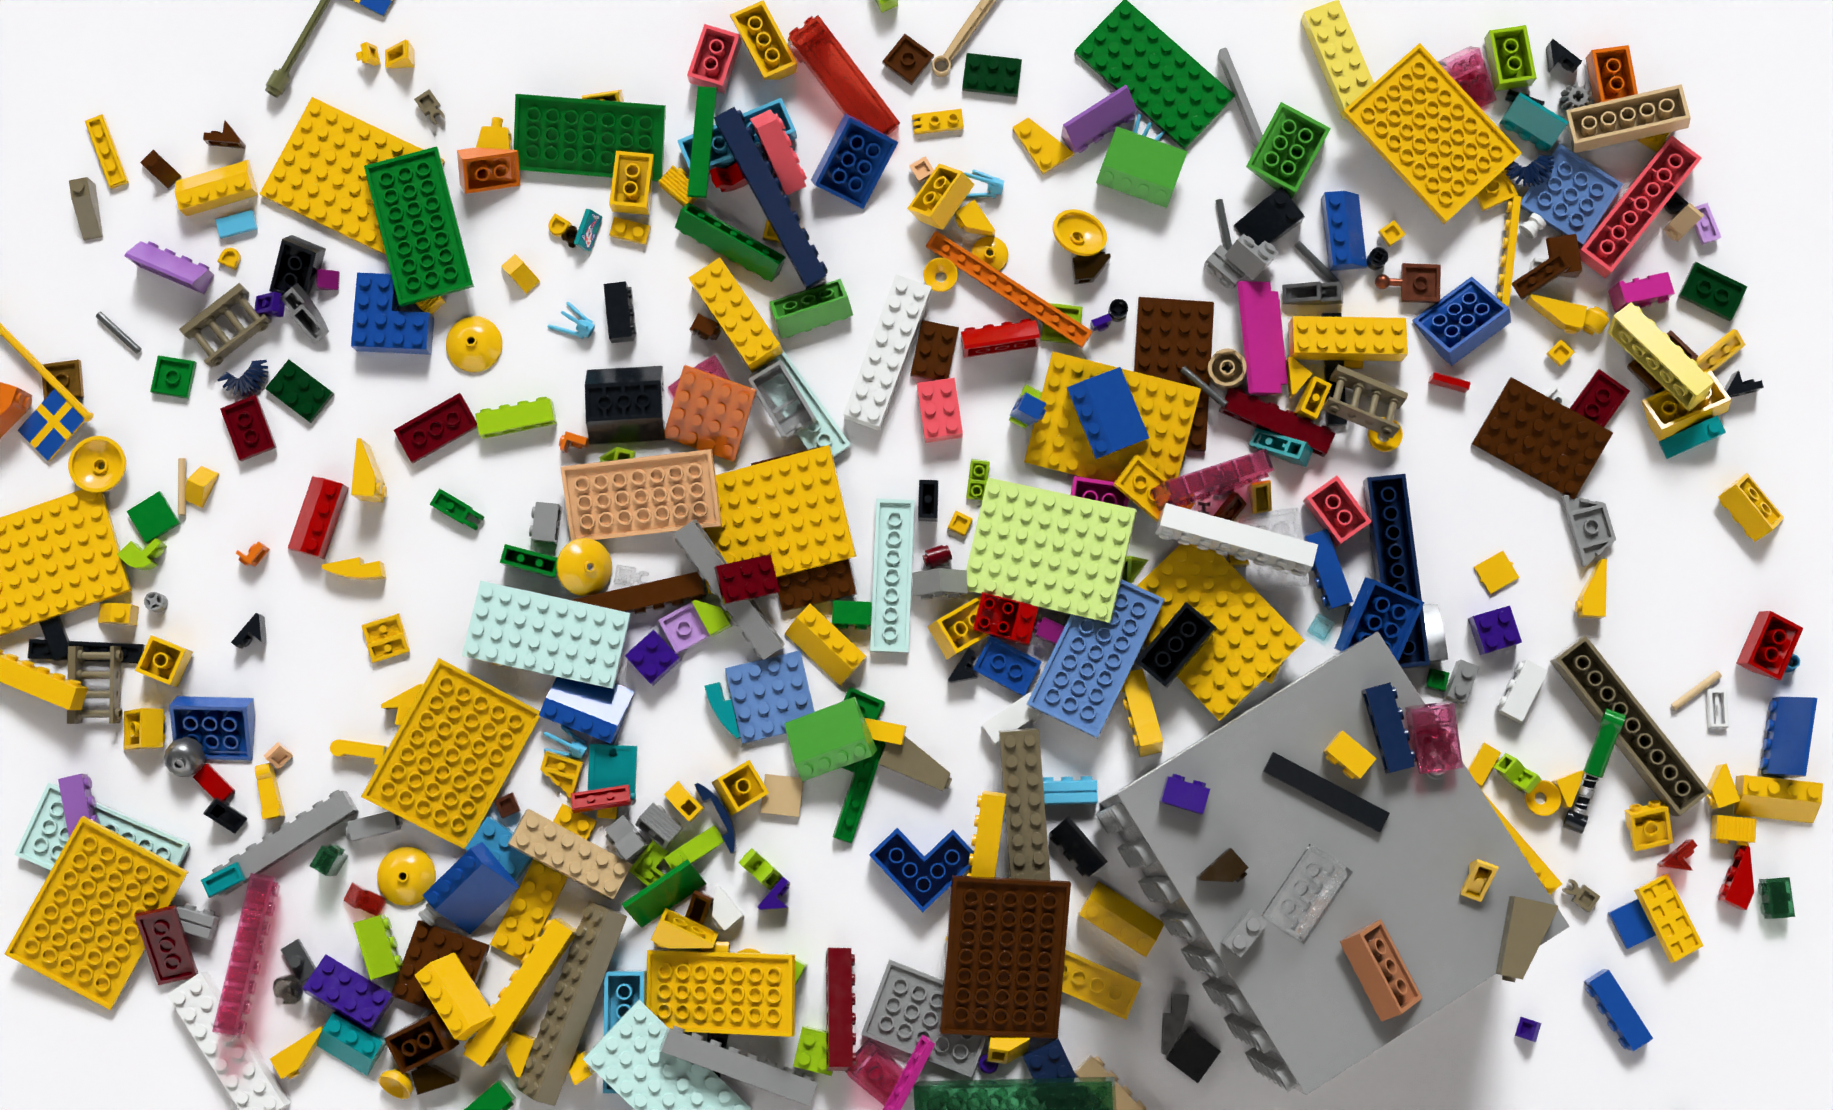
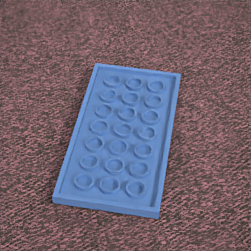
M1121 579L1111 623L1071 614L1027 702V706L1098 739L1165 599Z

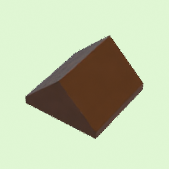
M1576 234L1547 238L1546 244L1549 258L1561 251L1572 267L1560 276L1578 277L1582 272V265Z

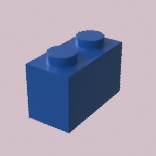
M1024 393L1017 399L1010 416L1030 426L1043 418L1046 412L1044 409L1046 403L1028 393Z

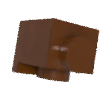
M699 313L689 329L691 334L695 335L697 332V336L704 340H708V338L717 340L721 333L717 322Z

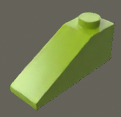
M714 825L668 854L664 859L671 870L687 859L693 864L724 843V840Z

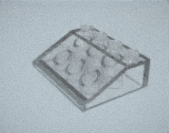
M1299 507L1239 517V523L1303 540ZM1248 560L1249 565L1245 567L1247 582L1257 592L1303 587L1309 584L1308 573L1296 576L1291 574V571L1285 569L1278 571L1270 565H1256L1252 560Z

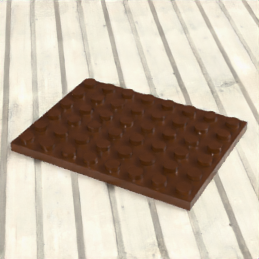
M952 875L940 1034L1058 1038L1071 890L1070 881Z

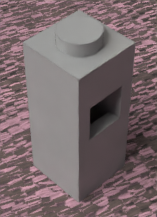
M390 811L347 821L348 826H346V833L351 841L401 830L399 816Z

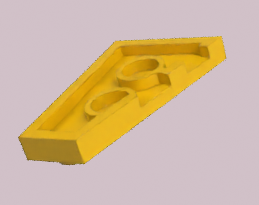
M1029 117L1013 126L1012 130L1042 174L1074 156L1073 151Z

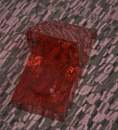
M1693 839L1685 840L1658 862L1657 865L1663 868L1692 871L1693 869L1684 858L1690 857L1695 852L1693 849L1698 845Z
M352 882L343 901L356 909H362L378 916L381 914L387 899Z

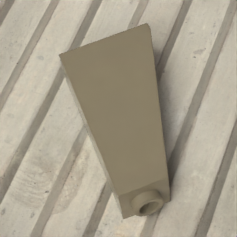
M906 736L903 746L887 743L878 763L883 767L942 792L944 788H949L952 781L948 770Z
M1509 896L1496 974L1502 975V980L1515 982L1516 978L1523 980L1558 910V905Z

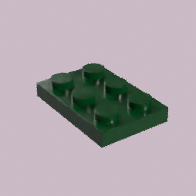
M967 53L962 91L1017 97L1022 59Z
M1695 262L1678 297L1731 321L1748 286Z
M289 359L265 388L310 423H312L334 395L331 390Z

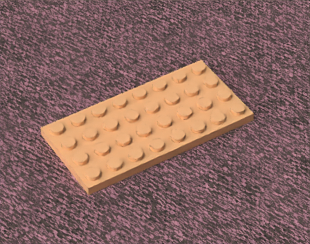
M712 449L561 467L571 541L581 538L599 540L678 531L695 519L702 528L722 525Z

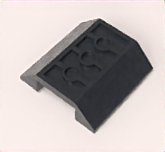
M663 366L587 370L585 379V410L590 445L666 441L662 400V385H664Z

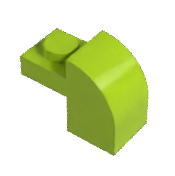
M155 538L142 549L137 543L130 541L117 555L133 568L150 570L158 565L153 559L162 555L166 545L163 541Z
M1507 753L1493 767L1513 787L1528 794L1542 780L1538 774L1526 769L1517 758Z
M752 848L738 862L769 890L783 877L773 865Z

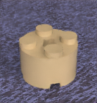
M1230 348L1221 349L1212 356L1208 363L1209 378L1218 389L1229 390V388H1238L1246 378V361L1236 350ZM1226 366H1229V369H1231L1229 373L1224 371Z

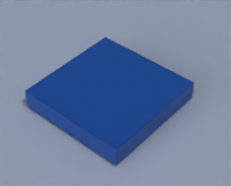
M1638 898L1608 912L1626 949L1656 936Z

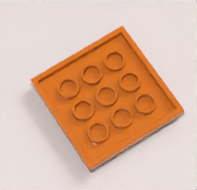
M684 365L665 427V438L699 450L712 449L713 455L734 462L757 390Z

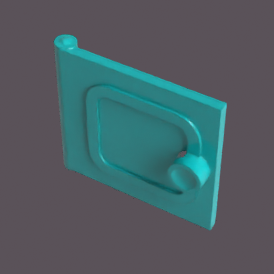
M590 744L588 791L629 785L631 800H635L637 746Z

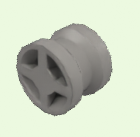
M150 592L144 598V605L148 610L162 612L167 608L168 600L163 594Z
M429 903L426 904L424 911L418 913L420 918L430 926L435 925L437 918L442 917Z

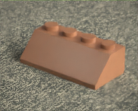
M1381 919L1340 941L1344 953L1347 955L1381 1022L1403 1014L1422 999L1416 984Z

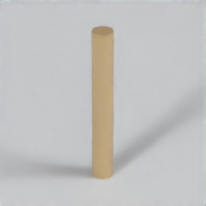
M178 458V515H186V458Z
M1716 671L1673 702L1671 707L1675 711L1721 678V673Z

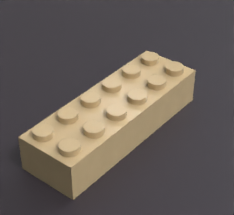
M1682 84L1566 110L1565 120L1569 122L1567 130L1574 153L1689 128L1691 119Z
M530 809L525 811L507 843L508 846L610 900H614L632 866L631 863Z

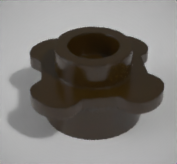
M570 226L561 235L562 240L566 241L570 248L576 247L574 240L578 231L575 226Z

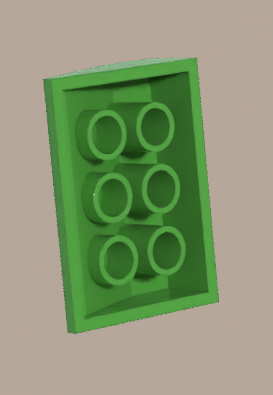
M1281 102L1246 168L1276 191L1283 187L1292 199L1331 128Z
M1117 126L1096 183L1167 208L1188 151Z
M855 697L784 723L794 763L802 782L869 758L877 751Z

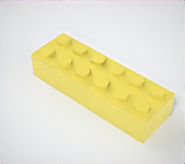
M1335 0L1305 11L1302 15L1301 23L1340 116L1344 120L1346 118L1341 112L1374 82L1340 1Z
M1630 302L1613 316L1607 333L1679 403L1690 411L1706 399L1714 383L1712 377L1707 372H1703L1698 367L1697 362L1690 359L1680 346H1676L1665 332L1658 329L1655 322L1648 319L1638 306H1634Z

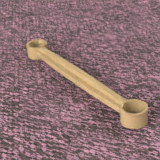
M981 0L956 34L945 53L934 58L932 71L936 76L945 77L949 74L951 61L974 33L996 0ZM939 61H944L948 64V68L940 72L936 70L935 64Z

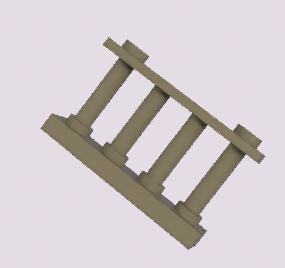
M240 283L179 329L188 339L195 338L209 356L204 362L211 368L220 365L226 356L256 333L265 330L269 326L268 324L272 322L265 314L261 317L246 300V295L249 292ZM236 303H240L254 321L247 328L243 327L231 311V307ZM220 315H225L239 333L231 340L215 322ZM206 326H209L224 344L216 352L200 334L201 330Z
M1338 364L1329 379L1336 383L1333 398H1328L1322 406V410L1380 433L1383 436L1393 438L1400 429V425L1393 423L1396 408L1399 409L1406 401L1408 393ZM1343 387L1354 390L1350 405L1340 401ZM1361 394L1371 397L1368 412L1358 408ZM1379 401L1389 405L1386 419L1375 415Z
M68 646L67 680H77L83 685L84 679H110V691H87L85 697L109 698V710H84L83 708L81 710H67V724L82 723L83 718H109V724L120 723L123 715L122 708H120L121 661L123 660L121 646H110V652H85L83 646ZM84 660H110V671H84L83 662Z

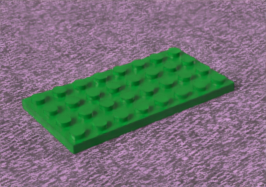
M1123 0L1074 52L1116 90L1127 85L1136 108L1162 131H1165V134L1184 150L1235 97L1234 93L1127 0Z
M517 93L515 94L514 150H518L519 170L613 178L616 151L654 154L652 181H659L663 177L666 105Z
M438 147L365 165L364 169L400 307L474 287Z

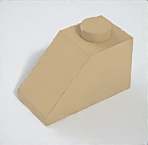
M1689 203L1663 230L1670 239L1678 242L1704 214Z

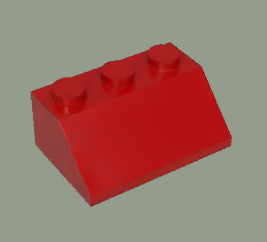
M1759 611L1736 664L1751 672L1781 681L1803 631V627L1772 611Z

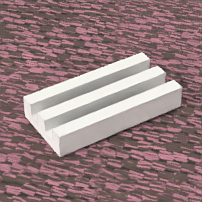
M1705 689L1707 728H1729L1727 689ZM1712 693H1713V698H1714L1715 724H1714V721H1713ZM1718 693H1721L1723 724H1720V706Z

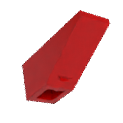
M1740 846L1734 853L1733 858L1735 860L1733 865L1726 872V882L1719 889L1720 896L1718 900L1740 910H1747L1754 894L1751 852L1749 846Z

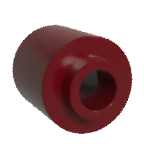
M940 545L925 550V555L922 556L925 565L930 566L931 569L952 560L948 545Z

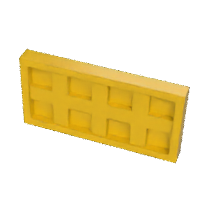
M1668 873L1634 890L1670 963L1676 962L1704 946Z

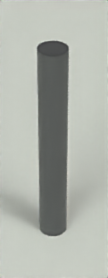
M1217 199L1215 202L1224 246L1228 251L1232 246L1224 203L1223 199Z
M1301 241L1294 245L1330 282H1339V279Z
M102 312L96 314V318L136 354L142 350L140 346Z
M1184 366L1180 372L1201 388L1220 406L1224 408L1228 404V401L1187 367Z

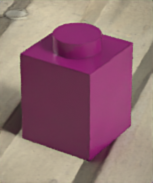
M1043 617L1042 621L1037 620L1033 630L1036 631L1035 637L1056 645L1065 626Z

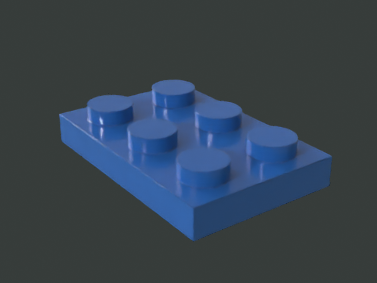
M990 635L973 671L1021 696H1025L1042 662Z

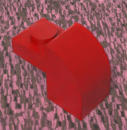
M737 162L726 169L714 167L710 170L712 182L716 188H720L721 192H730L748 184Z

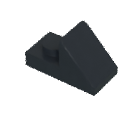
M1554 39L1546 47L1549 72L1559 62L1563 69L1574 73L1582 63V60Z
M1736 371L1731 375L1724 390L1732 398L1757 392L1764 388L1762 380L1755 382L1754 379L1742 382L1740 372Z
M255 613L231 643L243 649L250 645L253 636L259 641L267 643L265 617L262 614Z
M968 648L949 677L948 682L956 683L978 678L977 675L966 669L967 666L971 667L976 660L974 656L976 652Z
M215 798L203 813L234 834L247 820V817L231 807L228 801Z

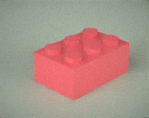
M704 24L687 74L689 83L703 87H716L718 92L725 93L742 44L740 34Z
M955 378L917 383L925 443L963 438Z
M1338 476L1332 478L1303 500L1324 530L1328 529L1330 538L1336 547L1372 522Z

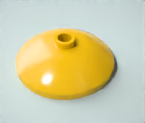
M1065 210L1059 213L1053 222L1052 230L1055 239L1065 250L1075 255H1096L1103 250L1107 242V233L1102 223L1085 211Z
M471 316L461 319L452 326L446 338L448 357L458 368L467 372H480L490 368L496 363L502 352L503 340L499 329L490 320L483 317ZM471 338L475 339L473 344H469Z
M92 436L82 440L72 450L68 461L69 474L73 482L81 489L93 493L105 492L115 487L123 478L127 465L126 456L121 446L114 440L104 436ZM104 464V469L100 470V465Z
M589 538L576 539L569 542L561 550L556 565L557 575L561 584L569 592L580 596L593 595L600 592L610 580L612 574L611 557L601 543ZM589 563H590L591 566H592V567H591V570H588V569H587V565H588Z
M400 847L388 853L381 861L377 872V883L381 893L390 902L402 906L414 905L423 901L425 898L422 895L436 881V870L433 861L424 851L414 847ZM403 872L406 874V879L404 880L400 877Z

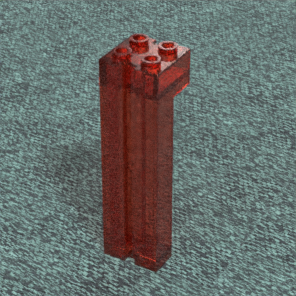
M819 15L814 18L813 16L809 17L804 21L805 25L801 29L796 27L789 33L787 45L800 63L804 62L843 115L846 113L885 135H889L900 126L898 119Z

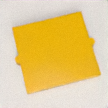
M1504 551L1474 566L1475 571L1480 577V582L1484 584L1489 594L1520 578L1512 566L1513 562L1509 561Z

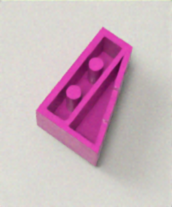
M1668 272L1650 275L1640 280L1639 278H1634L1629 283L1619 281L1608 291L1614 312L1620 311L1630 302L1634 306H1639L1640 309L1649 307L1651 303L1657 301L1658 304L1665 303L1675 294Z

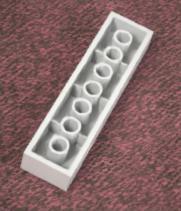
M897 274L895 275L843 413L844 419L880 431L931 296V286Z
M1168 503L1164 505L1160 513L1155 534L1165 540L1175 539L1183 545H1197V548L1201 550L1212 549L1219 555H1234V558L1238 560H1252L1256 565H1270L1278 571L1285 569L1291 571V574L1296 576L1306 575L1313 567L1318 544Z
M208 971L198 973L167 994L239 1110H282L291 1103Z

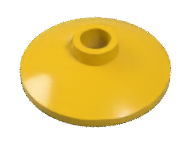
M983 237L972 247L971 253L998 271L1008 261L1007 246L996 237ZM988 250L993 251V255L989 256L986 254V252Z

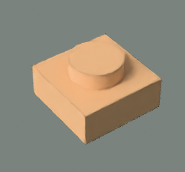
M926 156L909 165L918 183L929 178L934 171Z
M277 742L264 757L276 768L280 769L293 755L288 749Z

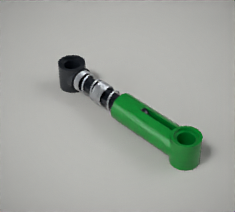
M1607 708L1605 709L1600 728L1583 770L1586 777L1585 779L1583 778V785H1580L1578 790L1579 795H1577L1578 798L1576 803H1574L1575 805L1567 812L1563 823L1564 828L1580 834L1583 833L1588 820L1587 807L1591 805L1589 801L1594 796L1596 782L1599 781V778H1603L1626 715Z

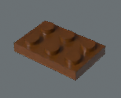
M922 320L910 376L929 380L948 379L959 327Z
M1670 330L1667 333L1670 340L1676 346H1680L1690 359L1697 360L1698 355ZM1635 359L1628 364L1627 369L1653 394L1663 387Z

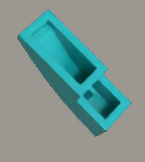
M720 682L705 685L708 700L718 719L735 738L740 739L733 701L731 699H724Z

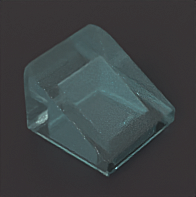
M1317 614L1307 632L1324 641L1335 623L1321 614Z

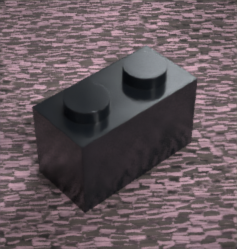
M919 480L918 521L938 522V480Z

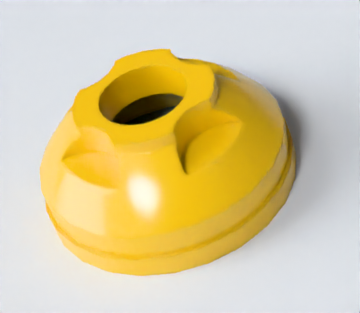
M935 258L926 265L923 277L926 285L931 286L933 291L945 292L955 285L958 272L955 264L949 259ZM940 272L945 273L947 276L946 280L942 283L937 282L935 279L936 275Z
M1393 420V423L1400 425L1397 421ZM1400 426V429L1393 438L1388 437L1386 442H1381L1378 439V433L1368 429L1367 437L1374 449L1380 452H1389L1400 445L1403 431Z
M1541 780L1530 794L1525 792L1524 797L1528 809L1540 816H1548L1555 813L1560 807L1562 799L1558 787L1546 780ZM1537 793L1545 795V802L1543 804L1536 803L1535 795Z
M397 1068L384 1071L378 1078L379 1085L394 1097L408 1099L413 1091L412 1082L409 1078L410 1075L408 1073L402 1074Z

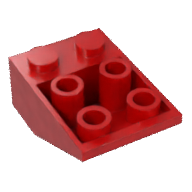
M982 592L973 630L1029 646L1039 607Z

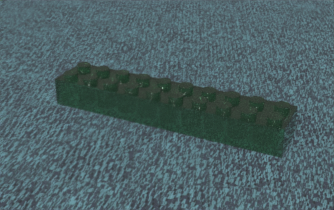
M1115 1077L918 1081L913 1086L915 1110H1117Z

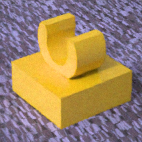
M368 42L360 44L362 51L356 53L357 61L362 60L363 63L373 66L381 64L377 46Z

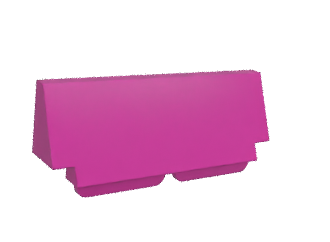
M1237 282L1244 354L1247 365L1248 393L1264 397L1282 393L1281 385L1288 384L1278 291H1271L1270 282Z

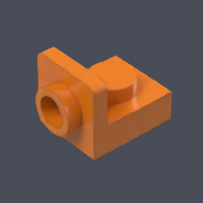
M567 431L559 440L560 450L564 453H567L570 443L572 447L578 449L589 447L588 438Z
M257 542L249 548L248 555L239 550L236 551V554L240 556L238 560L244 565L248 566L250 564L256 567L270 549L266 545Z

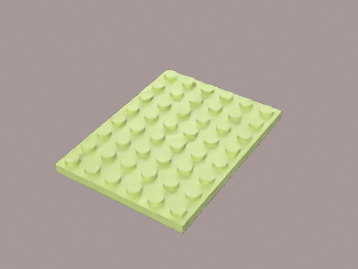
M988 478L966 568L967 591L979 594L983 592L1045 609L1111 623L1137 509Z

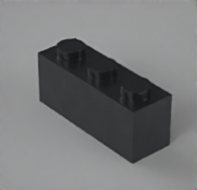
M626 281L603 284L609 340L611 343L634 341V335L637 334L636 324L632 323V316H635L634 306L630 305V298H633L632 287H629Z

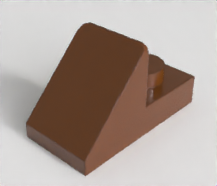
M224 120L222 133L211 131V133L204 132L203 140L210 146L246 148L245 143L226 120Z
M152 150L140 162L168 189L181 177L155 150Z

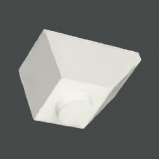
M717 885L714 890L713 923L719 930L723 929L726 931L742 918L744 914L723 888Z

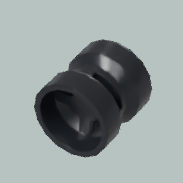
M1381 247L1374 248L1367 256V266L1374 271L1382 269L1388 261L1387 251Z
M1123 299L1113 300L1108 310L1111 320L1119 322L1125 319L1128 312V304Z

